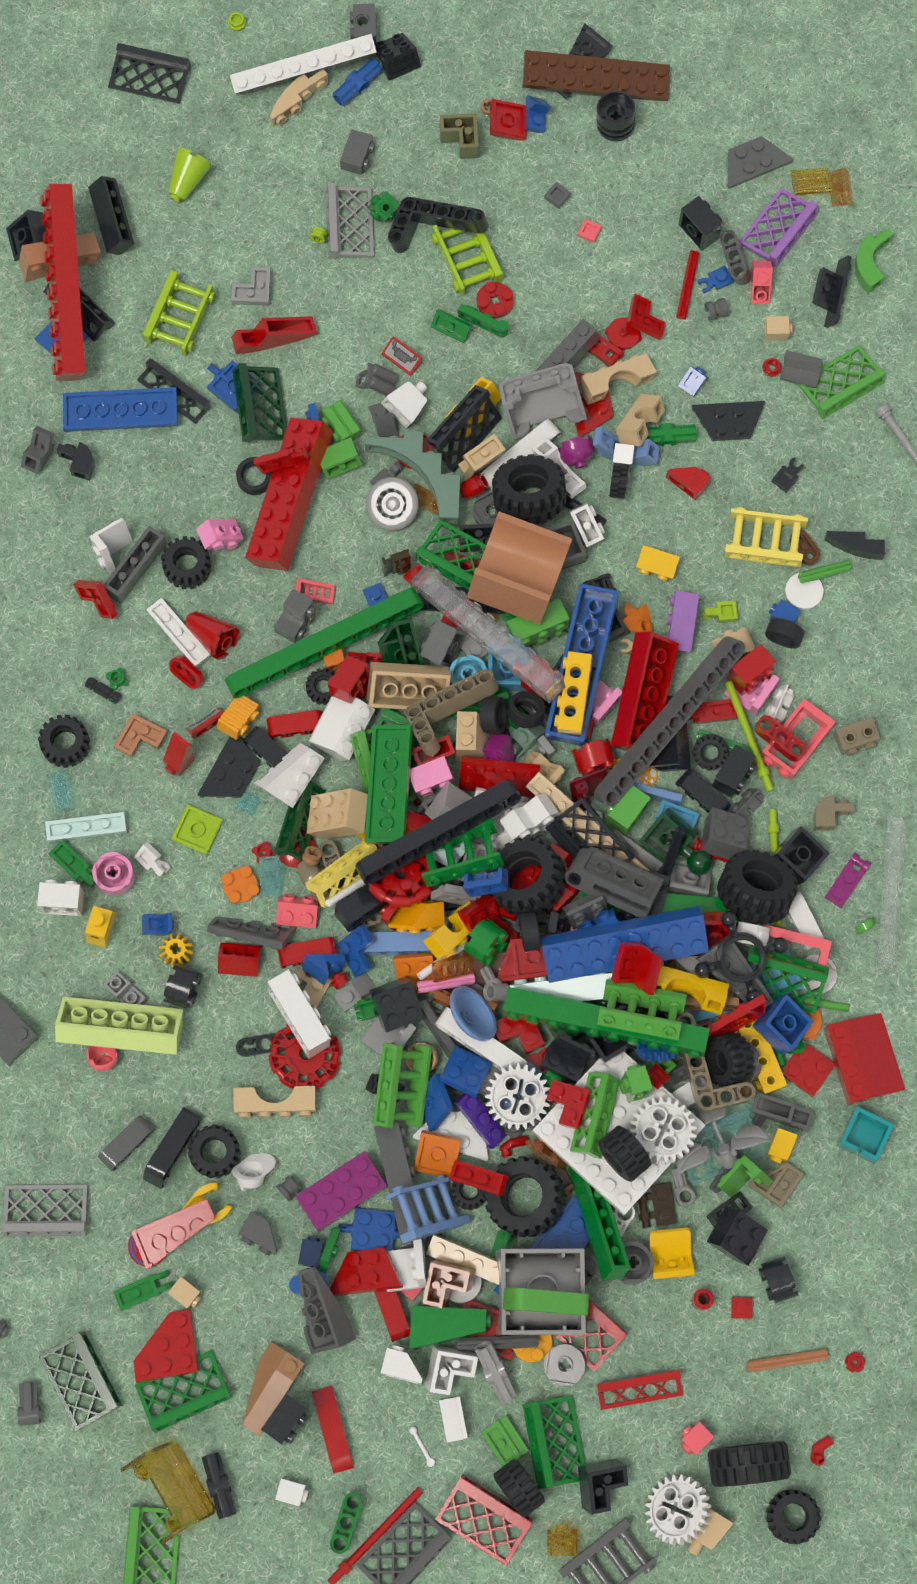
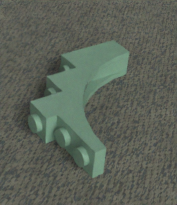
M416 429L404 431V438L399 436L380 437L378 435L365 437L366 452L381 453L396 458L410 466L428 484L435 497L439 520L441 519L450 525H459L460 475L455 473L441 474L442 453H437L436 451L423 453V431Z

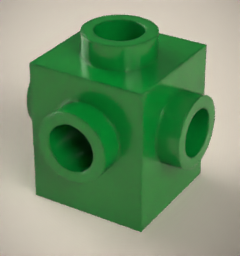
M382 191L379 195L376 194L369 201L371 204L367 208L371 211L369 214L376 221H389L395 215L394 211L400 204L388 191Z

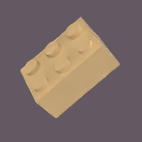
M349 788L312 795L307 822V834L326 840L364 833L368 794Z

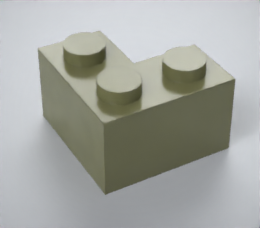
M477 113L440 115V143L459 142L460 159L478 158Z

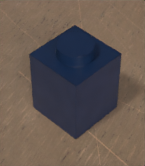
M308 1236L307 1239H302L299 1265L319 1268L323 1250V1242H319L320 1238Z

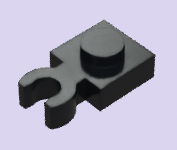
M796 458L790 460L788 468L783 465L771 481L786 493L799 477L795 473H800L804 466L802 463L799 467H794L793 464Z

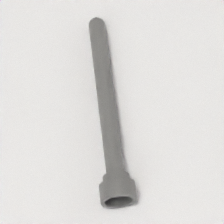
M887 403L882 405L875 411L879 419L881 418L887 422L917 464V451L891 416L892 409Z

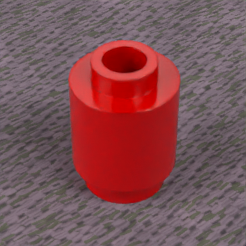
M476 474L461 482V496L470 500L485 492L486 488L489 487L487 479L483 474Z
M699 1289L692 1295L691 1302L695 1309L704 1311L713 1305L714 1296L708 1289ZM700 1296L705 1298L704 1304L699 1303L698 1298Z

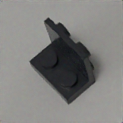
M404 33L395 34L391 38L375 44L376 52L374 54L382 62L388 81L421 67L417 48Z
M559 1034L548 1045L540 1067L576 1084L581 1077L585 1064L595 1056L596 1051L586 1044H579L573 1041V1038L568 1035Z

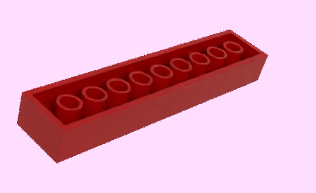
M49 184L46 190H44L43 195L40 196V205L44 207V214H42L41 220L42 225H45L43 243L46 244L47 251L44 252V261L48 263V270H46L45 276L46 281H49L47 299L50 300L51 307L48 308V317L52 319V326H50L49 332L50 338H53L51 356L55 360V364L52 365V373L56 375V381L80 380L86 372L72 184Z

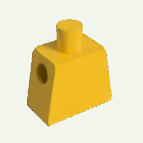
M93 906L85 930L87 943L103 948L107 947L117 912Z

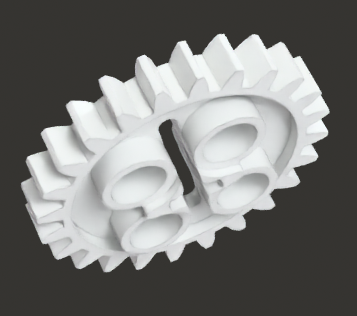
M516 1063L515 1069H513L511 1064H508V1070L500 1067L501 1074L499 1075L494 1072L493 1074L496 1079H488L492 1084L491 1087L485 1086V1089L490 1091V1094L484 1095L485 1098L490 1100L485 1103V1106L492 1107L488 1113H495L493 1120L500 1118L499 1125L501 1126L507 1122L508 1129L513 1124L516 1130H519L520 1124H522L524 1129H527L528 1122L534 1126V1119L536 1118L541 1121L539 1114H546L543 1107L550 1106L545 1102L547 1098L545 1092L550 1088L543 1087L547 1080L539 1079L542 1075L540 1072L534 1075V1067L528 1071L527 1064H524L522 1069H520L519 1063ZM509 1078L515 1080L513 1089H507L505 1086V1082ZM520 1079H523V1084L519 1091V1094L522 1095V1098L517 1099L515 1113L511 1114V1111L515 1104V1098H513V1094L518 1093ZM528 1084H533L535 1087V1091L531 1095L525 1093V1087ZM504 1098H508L510 1101L507 1109L500 1107V1101ZM522 1104L529 1105L527 1114L522 1115L519 1108Z
M660 1097L658 1103L652 1098L651 1105L645 1101L643 1104L644 1109L638 1107L637 1112L639 1114H633L632 1118L636 1121H631L630 1126L635 1128L631 1129L630 1132L635 1135L645 1148L650 1160L652 1157L655 1158L656 1164H658L660 1159H663L664 1165H666L669 1158L672 1163H675L676 1156L681 1160L683 1153H689L688 1147H693L694 1143L691 1140H695L697 1137L692 1133L697 1130V1127L691 1126L695 1119L688 1118L691 1111L685 1113V1105L679 1108L678 1100L671 1104V1098L664 1102L663 1098ZM653 1114H661L663 1116V1120H655ZM668 1115H671L672 1118L659 1145L655 1146L654 1143ZM672 1123H679L682 1129L675 1130L672 1127ZM644 1132H653L655 1138L648 1139ZM663 1141H671L673 1147L666 1148L663 1145Z
M682 1474L680 1477L672 1475V1480L665 1477V1484L658 1481L659 1489L652 1488L655 1494L654 1496L648 1495V1498L652 1501L645 1504V1506L650 1508V1511L645 1512V1515L651 1517L646 1523L653 1525L650 1531L656 1533V1538H662L663 1542H669L674 1546L676 1543L683 1546L684 1540L692 1543L691 1536L698 1539V1531L705 1532L702 1525H709L705 1517L711 1516L710 1513L706 1512V1509L711 1508L712 1505L706 1503L710 1496L703 1495L706 1489L700 1487V1482L694 1481L691 1477L687 1478ZM676 1492L675 1498L671 1500V1495ZM693 1500V1506L689 1508V1502ZM663 1502H667L671 1505H674L682 1510H685L693 1514V1518H689L668 1507H665L663 1505ZM667 1511V1518L663 1520V1515ZM685 1519L684 1527L680 1528L681 1522Z

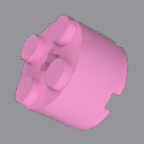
M109 852L103 854L93 866V879L104 894L120 896L132 888L135 873L130 861L125 856L117 852ZM113 871L117 873L115 877H111Z

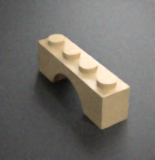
M647 353L640 356L636 354L624 362L620 360L613 366L600 368L597 372L585 373L581 377L578 387L587 405L605 398L609 391V382L621 379L637 387L653 380L657 371Z
M295 1086L291 1095L278 1103H269L262 1100L257 1095L254 1087L233 1088L234 1114L238 1115V1118H250L251 1114H259L260 1118L271 1117V1114H279V1117H291V1113H299L301 1117L312 1116V1113H316L315 1086Z

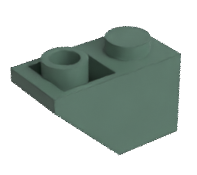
M541 724L534 728L519 727L510 737L514 747V762L537 743L538 738L545 734L546 729Z

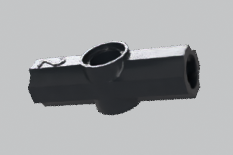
M219 1452L201 1457L207 1476V1487L211 1498H213L219 1520L237 1514L231 1496L232 1490L228 1483V1475L224 1471Z

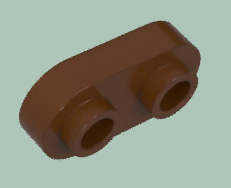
M800 530L799 538L802 540V543L798 544V552L803 554L802 563L808 566L814 565L819 560L820 551L810 536L804 530ZM791 534V536H790V538H789L790 546H791L792 534ZM812 554L813 558L808 559L806 555Z

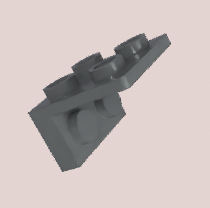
M592 895L584 896L562 907L573 930L579 927L582 922L597 917L601 911L608 910L603 896L596 898Z

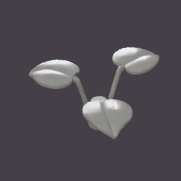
M723 1108L705 1113L698 1110L695 1116L705 1125L712 1122L721 1145L718 1147L717 1154L708 1146L701 1147L700 1144L688 1147L689 1153H683L681 1160L677 1158V1169L682 1174L687 1169L705 1162L710 1154L716 1158L717 1162L721 1161L725 1169L733 1168L734 1163L738 1160L736 1150L769 1142V1139L760 1127L752 1125L739 1130L735 1135L736 1138L731 1140V1146L724 1143L715 1120L721 1119L726 1115L727 1109Z

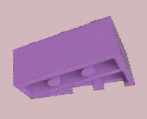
M674 591V595L671 594L670 606H672V614H668L667 625H670L669 633H665V638L679 643V651L691 652L699 594Z

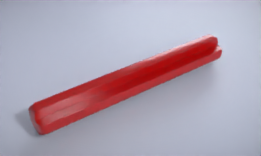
M691 250L689 252L676 315L677 319L685 320L687 316L699 258L698 251Z

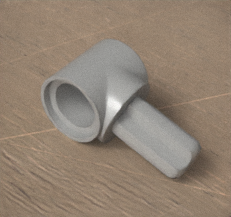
M485 966L481 968V975L486 982L483 989L484 998L487 1001H505L509 985L502 983L501 979L496 978L490 967Z
M675 1168L671 1171L676 1187L673 1190L675 1202L678 1206L685 1208L693 1203L695 1194L691 1185H687L684 1172L680 1174L678 1169ZM680 1193H688L690 1201L687 1203L682 1202L679 1198Z

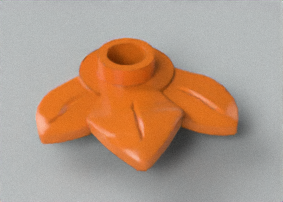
M626 603L624 607L626 618L623 619L626 628L631 632H651V616L646 604L641 605L637 610L629 603Z

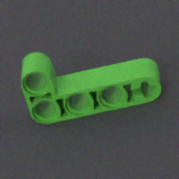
M504 1288L503 1310L588 1316L589 1294L526 1288Z

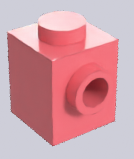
M697 1422L693 1427L688 1425L681 1432L683 1435L680 1439L683 1442L681 1447L689 1455L691 1453L697 1455L714 1436L701 1422Z

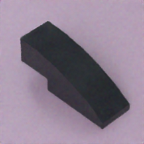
M827 531L824 540L832 546L858 557L882 560L885 555V540L865 539V532Z

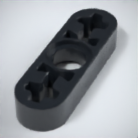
M276 1033L240 1039L236 1044L238 1055L250 1057L271 1053V1047L268 1050H262L259 1047V1043L263 1039H268L271 1042L272 1037ZM292 1034L286 1036L288 1039L293 1038ZM253 1040H256L257 1052H254V1048H249L247 1053L239 1049L242 1043L246 1042L249 1046L253 1045ZM279 1048V1052L286 1050V1049Z

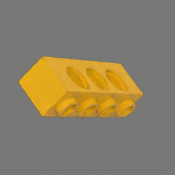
M568 651V657L563 659V669H566L565 676H561L560 688H563L562 696H558L557 707H560V713L555 716L554 722L558 733L582 736L593 660L592 654ZM574 670L581 672L578 678H573L570 674ZM571 689H576L579 692L576 697H569L567 694ZM569 708L576 711L572 717L565 715V711Z

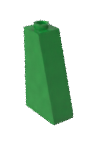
M412 1306L409 1348L416 1350L457 1340L458 1338L486 1333L487 1327H491V1315H487L488 1311L485 1309Z

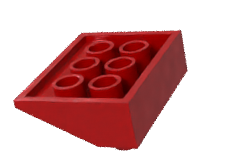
M881 1013L826 1025L824 1032L833 1061L836 1064V1071L847 1106L905 1090Z

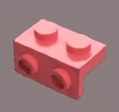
M293 894L280 896L277 906L276 924L316 928L319 901L314 900L311 896H304L303 898L295 897Z

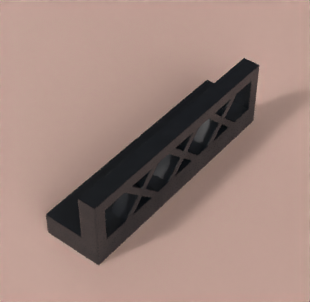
M49 283L43 291L46 295L47 289H49ZM79 287L81 311L84 314L82 331L95 342L102 332L113 327L115 322ZM90 323H94L98 327L95 334L90 329Z
M149 358L145 363L147 369L140 375L137 381L147 389L154 388L153 386L159 388L161 385L176 387L177 396H183L186 403L185 405H178V412L194 424H197L210 409L209 401L160 364ZM149 373H152L156 376V383H147L143 379ZM197 407L201 412L194 418L189 414L188 408Z

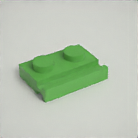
M506 1415L481 1432L502 1467L513 1458L517 1460L529 1452Z

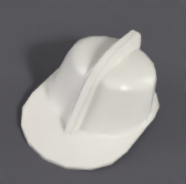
M267 1153L252 1154L233 1167L232 1174L237 1178L241 1191L260 1187L263 1184L265 1175L275 1167L276 1161L272 1155Z

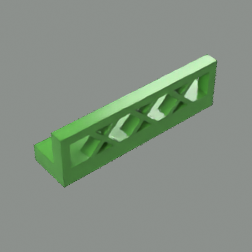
M589 1072L585 1088L592 1091L589 1101L594 1097L595 1104L590 1109L587 1106L580 1130L575 1129L570 1148V1151L573 1153H584L598 1159L602 1157L598 1142L607 1135L620 1082L619 1079L609 1073ZM594 1079H601L599 1086L594 1089ZM590 1117V1125L584 1128V1121ZM585 1137L584 1148L578 1147L579 1141Z

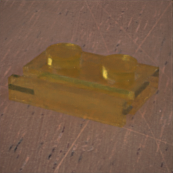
M828 168L791 170L790 175L795 195L831 193L832 184Z

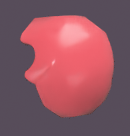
M88 1046L87 1061L92 1069L107 1071L115 1066L118 1060V1053L115 1048Z

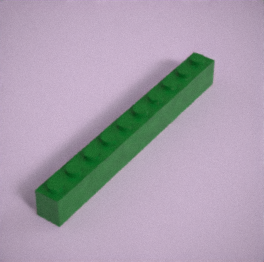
M508 987L503 1015L507 1016L506 1018L518 1021V1019H523L533 1025H538L539 1023L547 1024L546 1026L552 1029L566 1028L571 1033L586 1032L588 1036H605L608 1040L615 1042L624 1040L633 1046L643 1044L652 1050H659V1048L667 1049L669 1053H686L691 1058L698 1059L705 1055L709 1028L682 1023L679 1040L601 1026L597 1025L599 1005Z

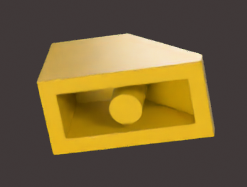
M777 1128L772 1135L766 1156L770 1157L771 1162L781 1164L788 1161L797 1134Z

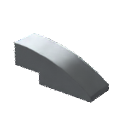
M756 1092L751 1110L752 1113L805 1132L809 1131L814 1115L813 1110L796 1106L795 1103Z

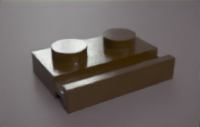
M408 549L390 555L389 559L385 560L384 557L382 558L384 577L390 572L393 574L397 573L398 575L405 574L411 568V555Z

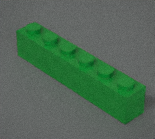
M570 1167L568 1171L575 1186L574 1190L602 1280L622 1279L631 1267L611 1204Z

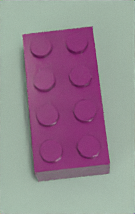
M364 1151L295 1197L319 1233L385 1190L387 1185Z

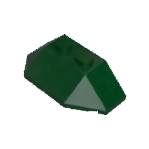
M412 617L392 622L378 641L383 663L425 665L423 657L420 655L421 649Z

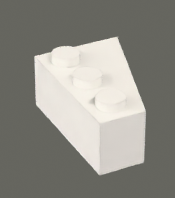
M301 743L282 758L283 761L275 768L269 769V773L261 780L258 779L254 782V784L292 808L324 760V757Z

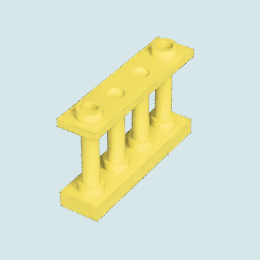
M742 507L731 508L730 518L736 519L733 542L730 545L726 544L725 558L801 568L803 554L798 552L800 529L807 528L808 518L798 514L788 516L748 511ZM743 520L755 522L752 546L750 547L740 544ZM762 523L774 524L771 548L769 550L759 547ZM782 525L793 527L791 546L788 552L778 549Z

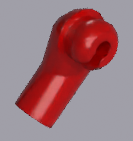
M526 1135L510 1138L500 1146L501 1156L509 1157L512 1155V1148L528 1145V1138Z
M829 1435L812 1445L810 1458L812 1463L817 1466H821L825 1461L824 1450L834 1444Z

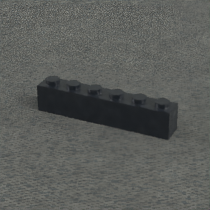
M435 860L436 869L444 867L443 864ZM425 866L420 867V871L426 870ZM398 872L395 874V876L398 879H404L406 877V875L402 872ZM382 880L377 881L378 884H383ZM369 885L362 889H356L350 897L339 900L335 905L334 916L348 932L381 912L386 904L389 906V903H382L372 895Z

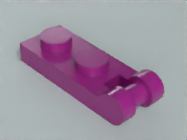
M855 852L824 897L839 908H842L871 864L869 861L859 858L860 855ZM854 864L861 868L859 872L852 869Z

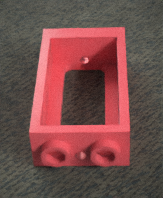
M806 699L802 700L783 725L788 731L792 732L805 716L819 725V729L806 745L804 756L799 761L792 762L790 766H787L775 757L777 750L770 744L761 753L763 762L769 767L773 765L778 769V773L786 779L788 777L793 779L836 722ZM776 735V739L779 742L783 743L785 741L782 735Z
M759 925L770 928L769 936L782 937L787 941L820 949L817 964L826 966L832 941L769 925Z

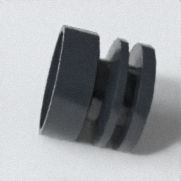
M610 91L604 94L598 100L596 107L597 129L601 136L607 140L622 141L628 138L634 131L635 102L630 95L622 91Z

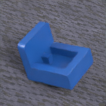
M172 913L142 915V935L166 936L172 933L174 928Z

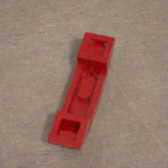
M332 1386L312 1391L333 1474L354 1468Z

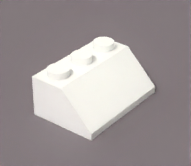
M331 696L308 742L340 761L350 760L354 752L350 735L357 731L365 730L375 709L357 698H354L350 704Z

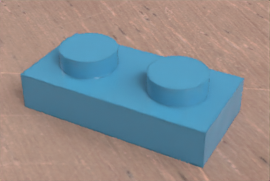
M662 800L655 819L664 810L670 808L694 829L700 813Z

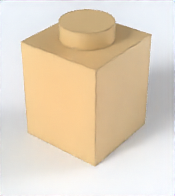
M766 316L764 323L765 341H788L789 334H792L793 331L792 323H789V316Z
M181 1276L168 1292L169 1295L187 1309H190V1307L195 1308L202 1299L199 1297L201 1292Z

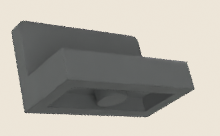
M786 351L780 379L816 388L823 370V359Z

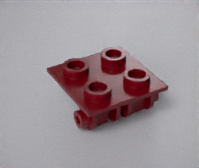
M607 769L595 770L591 774L577 777L570 781L572 801L575 803L581 797H584L590 804V796L594 795L597 786L607 776ZM582 803L579 805L581 809L587 810Z

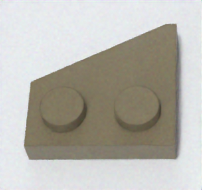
M785 1163L779 1166L778 1169L766 1174L773 1180L769 1187L763 1182L759 1185L755 1181L750 1182L748 1186L782 1209L804 1177V1173L789 1163Z

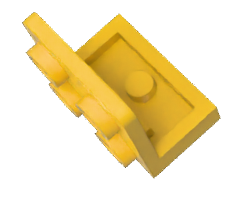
M689 1228L656 1230L649 1233L650 1252L654 1258L653 1279L695 1275L691 1256V1232Z

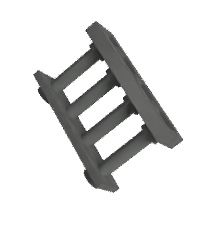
M624 1518L558 1571L563 1578L566 1576L569 1579L572 1578L575 1584H586L579 1575L577 1568L585 1563V1565H589L602 1584H612L595 1560L594 1554L601 1549L602 1552H606L625 1578L619 1584H628L642 1572L646 1575L655 1568L654 1563L657 1560L655 1557L649 1560L645 1557L629 1535L630 1531L627 1528L631 1524ZM617 1536L619 1539L622 1538L641 1564V1567L632 1574L612 1548L613 1544L611 1541Z

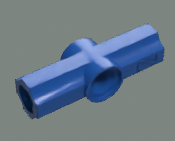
M370 59L358 71L353 70L347 76L345 82L332 93L335 101L344 107L357 94L361 95L360 92L365 88L367 89L370 82L382 72V67L375 59Z

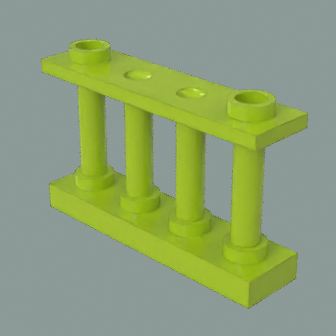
M434 225L433 233L431 234L432 242L434 245H438L454 280L452 282L455 292L459 291L461 297L465 296V287L487 278L494 279L498 283L503 281V273L484 233H473L474 236L471 240L446 248L443 239L464 231L448 229L439 232L437 226ZM474 246L480 248L481 252L479 255L456 264L453 263L450 257L452 254ZM480 262L487 264V271L463 280L460 279L457 272Z
M171 270L142 334L144 342L151 344L153 339L164 340L180 346L182 355L186 357L188 351L191 352L193 350V339L209 303H213L216 293L214 292L213 285L209 283L206 291L181 283L178 272ZM181 290L203 299L200 306L196 307L176 300L172 295L174 291ZM173 306L196 314L192 324L167 315L165 312L167 307ZM166 322L188 330L185 340L161 332L158 329L160 323Z

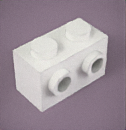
M584 503L569 511L586 547L604 539L602 534L605 531L601 523H596L594 517L597 515L592 505L588 506L587 503Z

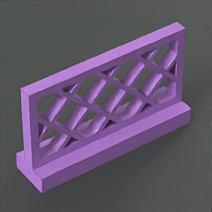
M780 188L741 238L742 246L765 260L771 261L772 266L777 268L817 216L818 204L813 201L809 203ZM784 195L789 199V202L779 204L778 198ZM801 205L805 208L800 212L794 213L793 206ZM781 208H791L792 213L781 215ZM769 210H778L779 216L768 218L767 213ZM793 218L794 222L792 225H783L784 219ZM780 220L781 227L771 229L769 222ZM761 223H767L768 230L758 231L757 226ZM783 232L781 239L773 240L772 233ZM770 235L771 241L760 243L759 236ZM756 236L758 243L749 244L745 241L748 237ZM772 245L773 250L770 254L762 251L761 247Z

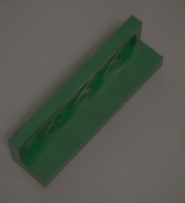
M310 781L294 807L288 806L274 851L275 854L279 856L289 854L295 859L303 861L302 856L305 849L309 846L312 836L307 834L308 818L305 811L307 807L310 808L312 790L318 794L325 793L324 789ZM302 824H304L306 830L304 836H302L300 831ZM296 842H299L301 848L299 853L294 851Z

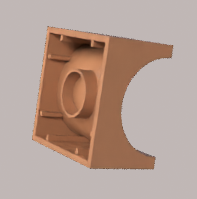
M498 512L478 568L476 567L467 598L540 625L572 538Z

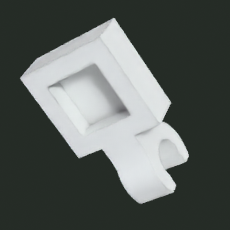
M148 842L142 845L134 857L148 871L153 869L158 876H162L164 872L167 873L171 868L167 862L159 860L161 854Z

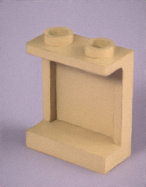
M493 434L463 455L464 460L459 463L458 467L468 479L490 466L501 457L506 449L496 435Z

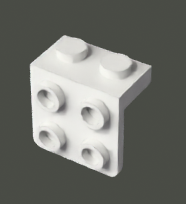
M123 518L112 522L110 525L89 536L93 544L92 550L98 558L96 560L102 569L105 568L109 574L113 573L116 569L110 555L133 541Z

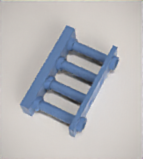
M440 1175L433 1178L434 1181L407 1188L401 1185L393 1188V1193L385 1196L387 1200L398 1199L407 1223V1232L400 1235L402 1243L457 1229L471 1222L468 1214L460 1216L455 1211L446 1186L447 1183L452 1181L449 1180V1177L445 1178V1175ZM433 1188H439L449 1215L447 1217L448 1220L441 1213ZM425 1190L435 1217L434 1224L428 1218L419 1193L420 1191ZM405 1195H412L422 1223L420 1228L414 1221Z

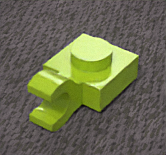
M735 600L716 602V608H704L702 612L703 619L717 617L718 623L738 620Z

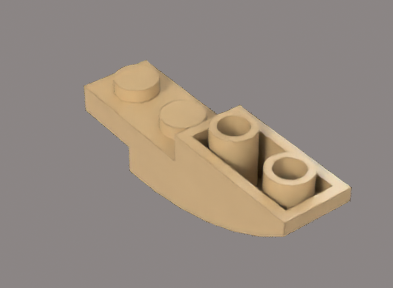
M324 69L309 79L305 74H302L285 89L271 112L270 121L272 127L277 124L282 125L291 115H297L303 108L302 99L307 100L313 92L326 87L328 75Z

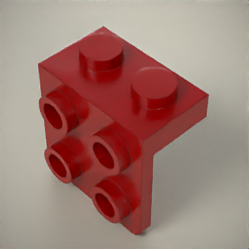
M622 942L619 945L611 981L614 983H633L646 994L654 995L662 967V958L640 942Z

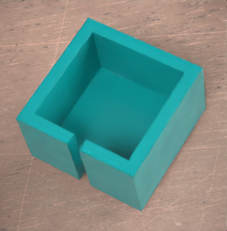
M857 1106L853 1110L837 1146L852 1154L857 1151L858 1157L874 1164L878 1161L894 1124Z

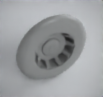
M398 477L383 478L372 486L367 495V513L372 522L384 530L396 531L403 529L414 520L417 514L418 497L416 491L404 479Z

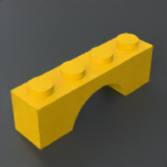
M662 966L656 988L688 993L699 1002L702 1010L721 1015L726 1003L729 984L709 978H699L695 974Z

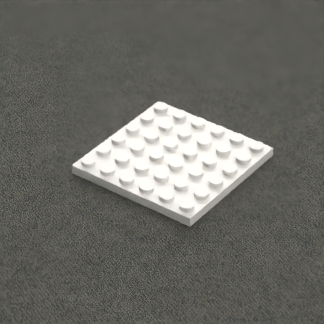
M622 1052L606 1063L599 1058L575 1086L585 1088L589 1072L609 1073L621 1082V1078L625 1071H627V1068L638 1063L625 1052ZM594 1079V1089L599 1086L601 1079ZM618 1086L607 1134L616 1126H622L628 1131L635 1129L630 1126L631 1121H636L632 1118L633 1114H639L637 1112L638 1107L644 1109L643 1104L645 1101L651 1105L652 1098L658 1103L659 1098L662 1097L664 1102L671 1098V1104H674L677 1099L663 1086L658 1090L652 1086L653 1089L647 1098L628 1103L626 1095L621 1093ZM594 1097L589 1101V1109L595 1104ZM679 1101L678 1107L680 1108L683 1104ZM556 1104L532 1132L624 1216L669 1167L672 1161L669 1158L667 1164L664 1165L663 1159H660L658 1164H656L655 1158L652 1157L650 1160L651 1166L634 1181L629 1182L612 1169L603 1155L601 1159H598L588 1154L570 1151L575 1129L558 1124L564 1105ZM685 1107L684 1112H689L690 1110ZM691 1112L688 1118L695 1119L691 1126L697 1127V1130L692 1132L697 1136L706 1125ZM653 1114L655 1120H663V1116L661 1114ZM668 1115L654 1143L655 1146L659 1145L672 1118L671 1115ZM590 1117L584 1121V1128L590 1125ZM672 1123V1127L675 1130L682 1129L679 1123ZM644 1132L648 1139L655 1138L653 1132ZM585 1137L579 1141L578 1147L584 1148ZM663 1141V1145L666 1148L673 1147L671 1141Z

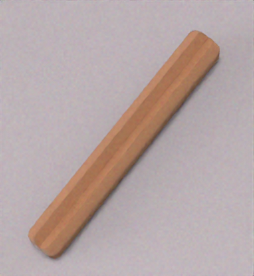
M827 1349L748 1361L747 1370L751 1373L828 1360Z

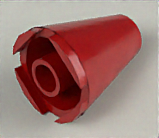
M198 611L190 613L186 617V627L213 658L217 660L225 658L229 654L226 652L231 645L233 647L236 646L240 636V630L237 629L236 625Z

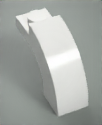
M547 437L531 448L534 456L541 455L545 459L549 458L561 467L565 475L566 494L570 498H574L587 488L585 482L561 460L558 447Z

